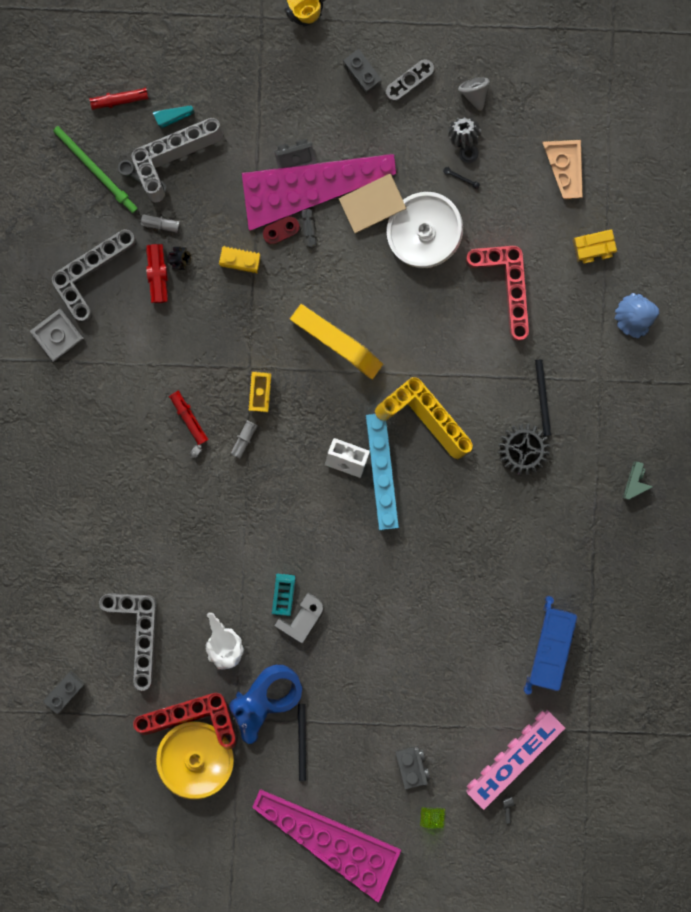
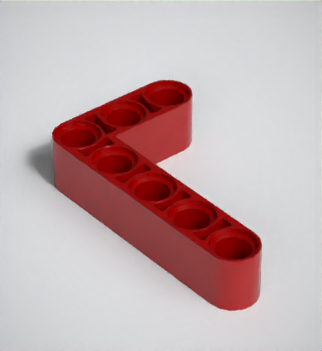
M212 693L138 716L133 723L134 729L138 733L148 735L211 715L219 744L225 749H232L237 743L227 702L219 693ZM216 698L222 700V703L219 707L212 706V703ZM197 704L203 705V710L200 713L194 712V707ZM178 710L185 711V714L181 719L176 718V712ZM161 715H165L166 722L163 724H158V717ZM223 716L226 717V724L223 726L218 725V719ZM142 721H147V728L140 730L139 724ZM226 735L232 736V741L229 744H223V738Z

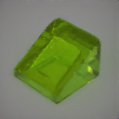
M422 807L420 826L425 828H444L445 809Z

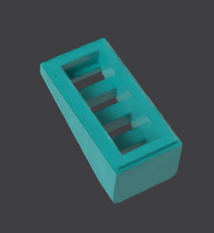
M184 106L155 111L153 114L159 127L162 129L194 114V109L192 106Z
M276 574L272 614L291 616L295 585L294 575ZM279 582L290 583V585L279 584ZM279 589L290 590L289 593L278 592ZM283 597L289 598V600H278L277 598ZM277 604L288 605V609L278 608L276 606Z

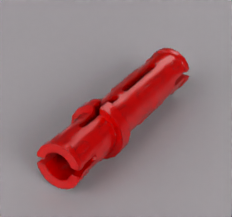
M145 87L111 95L106 93V96L89 99L92 110L105 107L110 109L115 105L148 100V94Z
M178 390L168 396L177 409L176 413L182 417L197 444L200 445L209 440L190 410L191 406L187 405L180 391Z

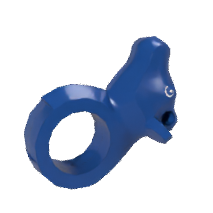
M285 665L267 667L257 677L245 695L239 691L235 694L237 698L230 702L229 707L240 729L242 740L247 744L255 743L258 740L259 730L268 713L286 712L298 704L302 695V686L299 676L291 668ZM281 678L292 682L291 690L284 698L270 699L267 697V689L275 680Z

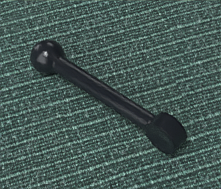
M445 167L443 170L445 175L450 174L473 185L474 189L480 187L479 182H473L451 171L449 167Z

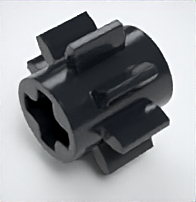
M173 247V251L169 252L167 260L172 265V269L185 270V265L190 264L191 254L186 251V247Z

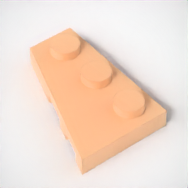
M581 140L542 142L563 199L583 198Z

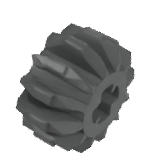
M457 118L456 122H451L448 135L451 144H455L457 148L462 146L465 149L466 146L472 147L473 143H478L481 129L478 121H474L473 118Z

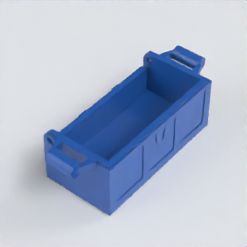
M551 596L545 597L543 610L546 611L531 677H527L526 686L523 688L526 694L532 693V685L557 691L560 690L577 615L551 608V604L554 602Z

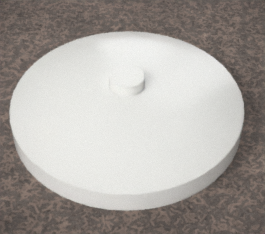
M420 192L408 196L403 200L407 209L391 216L388 220L387 239L390 248L401 261L412 267L430 268L440 265L456 252L463 236L462 217L456 206L441 194Z

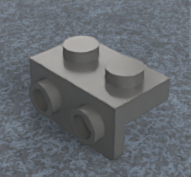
M307 139L296 141V145L290 147L288 144L277 146L278 150H274L278 168L317 164L312 142H307Z

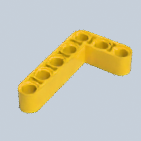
M300 304L290 317L293 323L344 357L370 379L373 380L383 366V363L364 346L304 305Z
M416 377L410 378L375 408L377 418L386 421L408 404L453 458L460 459L472 450L473 445L468 436L423 382Z

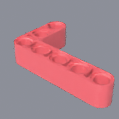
M517 246L471 250L466 256V263L472 268L505 266L510 335L516 341L525 339L529 333L522 250ZM509 251H516L518 259L511 260L508 257ZM491 252H496L499 255L497 262H492L489 259ZM470 255H479L480 262L472 263ZM517 270L520 274L519 279H512L510 271ZM519 289L521 297L518 299L513 298L511 291ZM520 308L523 312L522 317L516 318L513 315V309ZM516 327L524 329L522 337L515 335L514 330Z

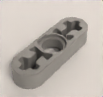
M426 59L421 60L388 85L386 89L387 98L391 101H398L433 74V63ZM421 65H428L429 73L422 72L420 74L421 79L419 80L418 75L413 71L416 70L418 73L422 69ZM408 75L415 78V83L411 86L406 85L404 82L405 77ZM401 81L402 86L407 90L404 91L403 88H401L398 91L397 97L396 95L391 96V88L397 89L398 87H400V84L398 82Z

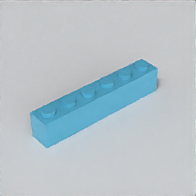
M375 414L366 415L379 530L399 528L386 421L378 419Z

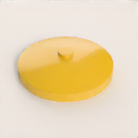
M187 722L174 727L162 739L156 755L157 772L166 788L177 796L192 800L210 797L222 789L231 775L234 762L232 749L223 748L217 740L214 726L203 722ZM224 736L223 744H229V741Z

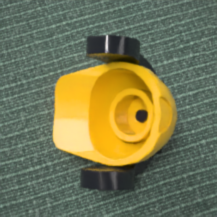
M287 0L289 6L284 11L291 22L303 25V27L309 26L321 17L323 2L326 0Z

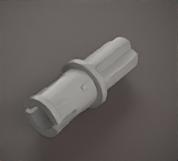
M142 215V226L156 228L158 231L166 230L178 233L180 221L165 219L163 216Z
M246 421L240 435H237L238 440L231 451L232 456L241 458L248 443H251L250 439L257 428L256 424L254 425V423Z

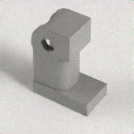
M307 593L300 606L302 608L291 625L280 618L275 624L277 628L303 643L323 610L322 602L310 593ZM312 604L317 606V609L314 611L310 609Z

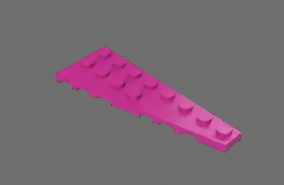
M394 154L241 173L248 229L253 230L356 190L388 174H396Z
M262 789L259 790L252 807L293 837L298 843L302 844L332 869L343 875L348 881H351L376 902L380 901L401 852L400 848Z

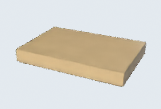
M391 174L339 198L355 234L407 209Z

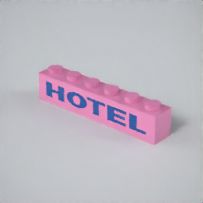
M548 710L546 712L541 711L535 717L536 722L532 726L527 725L521 731L523 735L518 740L514 738L508 744L509 749L505 753L500 752L494 758L496 762L491 767L487 765L481 771L482 776L478 780L473 779L467 785L469 788L466 791L467 794L483 810L565 729Z

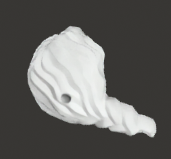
M208 613L207 617L210 620L209 624L212 630V635L206 643V652L209 655L208 660L213 662L218 669L233 668L240 662L243 655L242 640L232 629H225L214 613Z

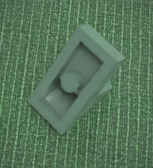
M633 462L623 495L624 499H631L653 487L638 482L645 473L643 463Z

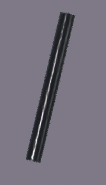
M539 359L535 360L543 435L549 436L551 435L543 360Z
M304 703L298 704L299 781H306V704Z

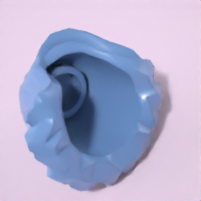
M632 293L630 296L624 297L623 301H620L619 307L615 310V319L618 321L617 326L626 335H631L635 338H640L641 335L645 336L649 332V327L653 325L658 317L659 308L641 294L636 295Z

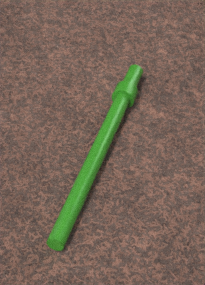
M57 126L53 132L116 196L115 199L120 204L123 203L132 214L136 212L138 208L128 198L129 196L124 191H121L68 135Z

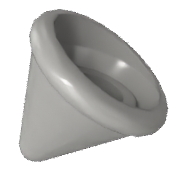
M484 77L474 78L462 83L458 87V91L477 110L481 111L484 108L490 81Z

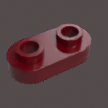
M294 217L283 218L265 227L263 238L269 244H277L296 235L300 228L299 222ZM288 223H292L294 227L292 229H287L286 225ZM275 231L276 236L270 237L269 232Z

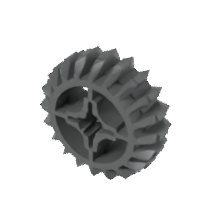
M520 423L519 430H517L513 425L511 427L513 433L506 430L505 433L508 437L501 436L505 444H498L499 447H504V450L498 451V454L505 455L500 460L501 462L508 461L504 465L506 468L512 465L511 472L518 468L519 475L522 474L523 469H525V474L529 475V468L535 473L537 472L536 465L540 469L543 467L540 461L547 462L543 455H550V452L544 451V448H549L550 444H543L548 438L543 437L541 439L540 436L544 433L542 430L535 433L538 428L537 426L530 430V424H526V428L523 429V424ZM524 433L520 444H509L514 436ZM529 435H532L537 440L539 449L530 445ZM525 443L526 448L533 451L525 452L526 454L523 455L521 450L514 447L523 446L522 444ZM509 449L518 453V464L510 457ZM529 454L538 455L534 462L524 465Z

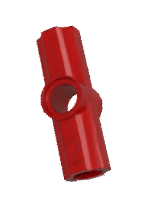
M163 244L146 245L148 261L147 280L150 284L151 303L168 302L166 286L168 277L167 267L164 263Z

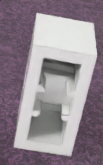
M334 438L328 451L325 465L361 478L370 451Z

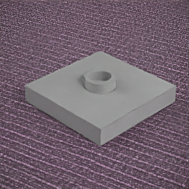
M61 308L30 331L53 362L84 339Z

